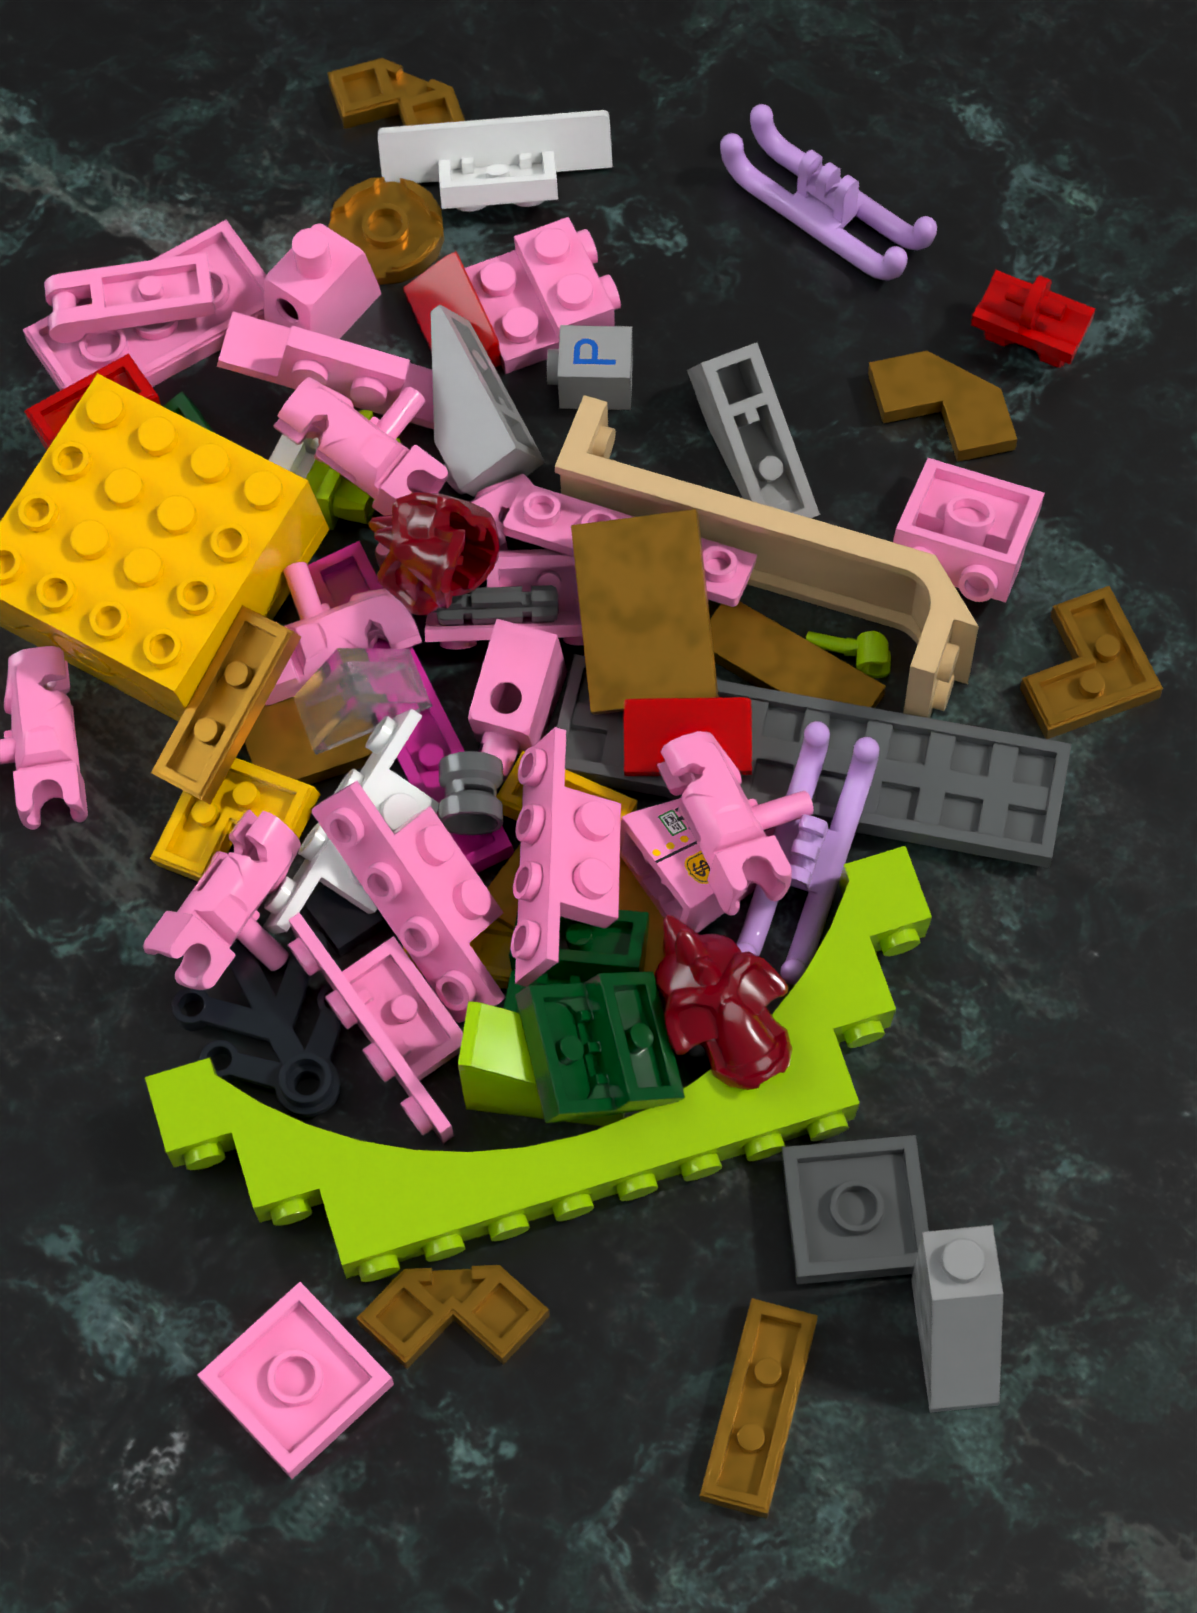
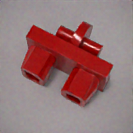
M996 270L983 299L972 315L971 326L984 330L986 340L1001 346L1017 343L1035 350L1040 361L1060 368L1065 363L1071 364L1094 318L1095 308L1050 291L1052 280L1041 275L1036 278L1034 284Z

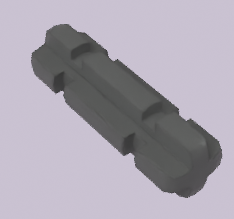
M552 585L531 586V592H522V586L477 588L472 591V594L453 596L452 603L447 609L441 607L436 609L439 624L443 626L464 625V619H472L473 625L495 624L496 619L512 623H523V617H532V623L554 622L559 614L558 592L556 587Z

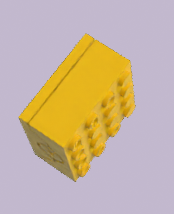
M97 373L0 521V627L38 647L54 646L61 648L64 651V660L71 665L179 722L242 605L273 620L290 593L283 570L297 562L308 564L328 533L329 527L308 480Z

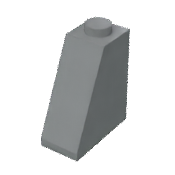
M993 1225L922 1232L911 1283L930 1413L998 1406L1000 1398L1003 1289Z

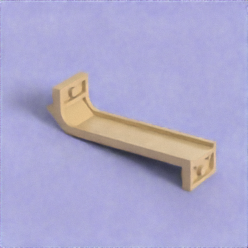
M583 396L555 464V473L560 474L561 494L634 517L696 509L699 515L701 538L757 555L756 564L747 582L748 585L905 632L916 642L917 648L909 671L904 714L930 718L933 708L945 711L954 680L968 684L979 626L936 555L609 459L615 440V429L608 427L607 402Z

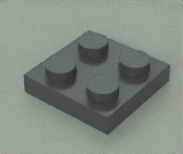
M916 1135L782 1147L781 1156L797 1285L913 1274L922 1232H929Z

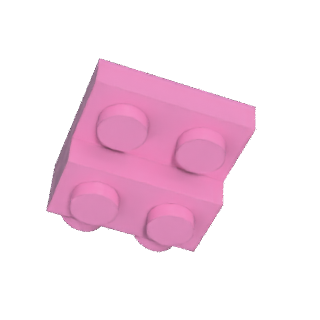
M569 217L514 236V251L465 268L499 340L501 366L505 374L546 360L548 349H559L560 325L615 326L614 310L621 307L616 285L609 274L598 277L592 265L598 262L593 239L587 229L576 232Z
M928 458L896 527L893 543L936 555L953 585L959 588L966 598L975 602H984L992 598L1006 603L1020 569L1025 547L1039 515L1045 493Z

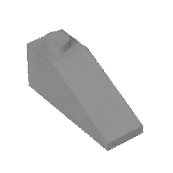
M438 305L431 311L434 442L445 461L443 465L448 471L446 481L460 495L467 493L475 497L480 490L520 474L528 476L543 465L545 461L470 321L446 307Z
M756 342L688 369L687 372L707 427L743 499L808 518L820 515L758 343Z

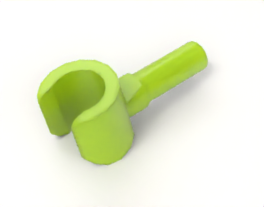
M808 631L806 635V640L823 650L842 653L846 656H856V669L872 678H883L890 673L891 653L889 651V643L880 632L867 631L857 636V639L849 637L846 639Z

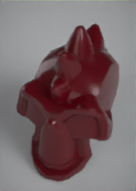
M414 492L395 500L392 505V515L372 518L369 522L370 529L375 533V540L390 550L377 574L378 583L397 598L412 614L427 615L439 607L447 609L452 603L453 596L464 595L477 589L486 580L498 561L499 537L492 514L485 508L465 500L439 493Z
M666 915L663 919L664 959L657 966L654 976L659 995L666 1007L664 1012L669 1043L675 1054L684 1055L692 1047L701 1045L708 1055L712 1075L727 1086L751 1090L759 1088L761 1083L780 1072L784 1073L790 1065L792 1045L787 1029L774 1019L767 1006L772 1000L787 994L788 986L786 982L764 958L751 952H741L734 941L727 936L719 934L699 935L674 916Z

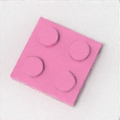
M301 1282L294 1286L198 1374L202 1384L291 1479L299 1474L394 1385L392 1377Z

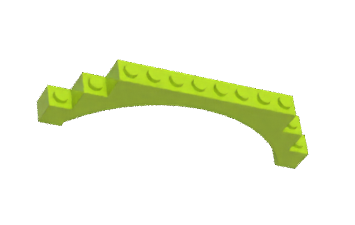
M906 846L844 864L839 881L843 898L832 925L805 973L772 1014L774 1019L787 1029L792 1045L790 1065L784 1073L780 1072L761 1083L759 1088L745 1090L727 1086L713 1076L710 1069L695 1082L683 1088L685 1098L679 1102L646 1109L582 1135L533 1146L477 1152L412 1150L356 1140L308 1125L258 1102L217 1076L210 1057L147 1076L145 1080L165 1151L174 1168L181 1165H186L187 1170L208 1168L222 1162L226 1158L224 1152L236 1149L253 1209L260 1223L272 1219L275 1226L292 1224L309 1217L312 1214L311 1207L324 1203L346 1279L360 1275L362 1282L375 1281L400 1270L398 1262L423 1254L426 1261L429 1262L446 1259L464 1251L465 1246L463 1242L489 1234L491 1241L506 1240L525 1233L530 1229L528 1222L554 1214L556 1221L573 1219L594 1209L592 1201L615 1194L619 1195L620 1201L637 1199L658 1189L656 1181L678 1174H682L684 1181L701 1179L721 1170L722 1165L720 1161L746 1154L748 1161L761 1160L781 1152L782 1147H785L784 1141L809 1134L811 1141H820L845 1132L849 1128L847 1122L855 1119L860 1102L839 1043L846 1041L849 1048H856L875 1042L885 1035L884 1029L891 1026L896 1007L876 952L882 950L884 956H895L914 949L921 943L920 938L926 936L932 916Z

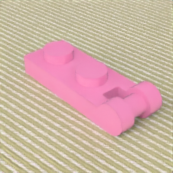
M206 252L52 275L44 282L46 302L53 307V312L48 316L49 336L52 340L60 343L76 342L88 333L216 315L210 266ZM92 298V304L76 306L81 299Z

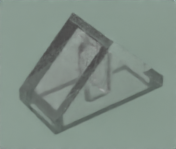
M337 648L293 697L316 755L373 732L385 716L394 719L398 714L410 709L419 713L433 707L410 649Z

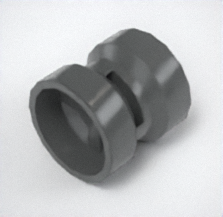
M476 751L457 752L443 757L439 762V783L445 789V798L438 805V817L447 831L458 835L470 836L488 834L500 829L503 825V805L497 798V789L503 783L502 760L495 755Z

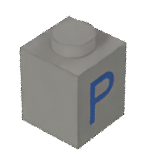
M560 325L559 349H548L547 385H558L559 408L578 409L585 395L606 401L607 409L631 410L633 371L632 327Z

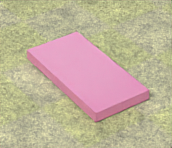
M227 220L152 259L156 260L206 252L210 266L216 315L88 333L82 339L72 343H60L51 339L49 336L48 316L23 329L27 343L60 391L128 353L151 386L154 387L221 350L232 311L264 320V280L267 275ZM92 298L81 299L76 306L92 304Z

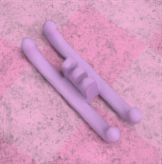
M765 104L756 105L750 113L752 132L759 145L771 158L798 176L797 192L794 195L751 164L744 153L743 141L739 135L729 133L721 140L720 151L722 160L730 175L739 185L861 271L876 279L887 281L901 276L907 265L908 258L903 248L915 251L927 248L932 244L936 236L937 225L933 218L922 216L917 219L914 226L906 223L859 190V181L850 175L841 178L840 168L831 162L823 166L821 155L813 150L804 153L788 142L776 129L772 109ZM856 216L901 247H891L882 256L843 228Z
M815 721L805 728L801 751L786 796L806 791L812 800L829 745L830 732L826 724ZM871 737L860 738L854 745L849 770L829 829L826 821L803 814L801 819L776 826L773 835L777 838L792 869L790 886L808 891L793 941L780 971L781 977L789 985H795L805 973L819 945L840 881L843 865L846 862L877 766L880 749L878 743ZM758 884L756 885L736 945L741 952H751L759 956L778 901L769 900Z

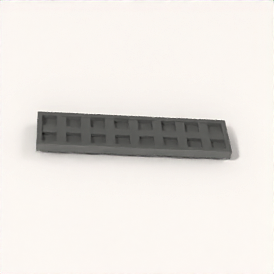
M574 654L557 728L566 730L565 769L606 787L671 799L681 798L682 795L675 796L669 792L662 776H624L623 711L598 715L591 713L585 656ZM717 680L719 698L746 697L752 701V775H741L742 783L740 784L747 800L756 799L759 805L786 796L801 751L804 730L811 722L818 721L826 724L829 728L830 738L824 764L812 797L814 811L811 816L826 821L828 828H830L845 783L854 745L860 738L871 737L879 745V757L855 833L1050 868L1072 744Z

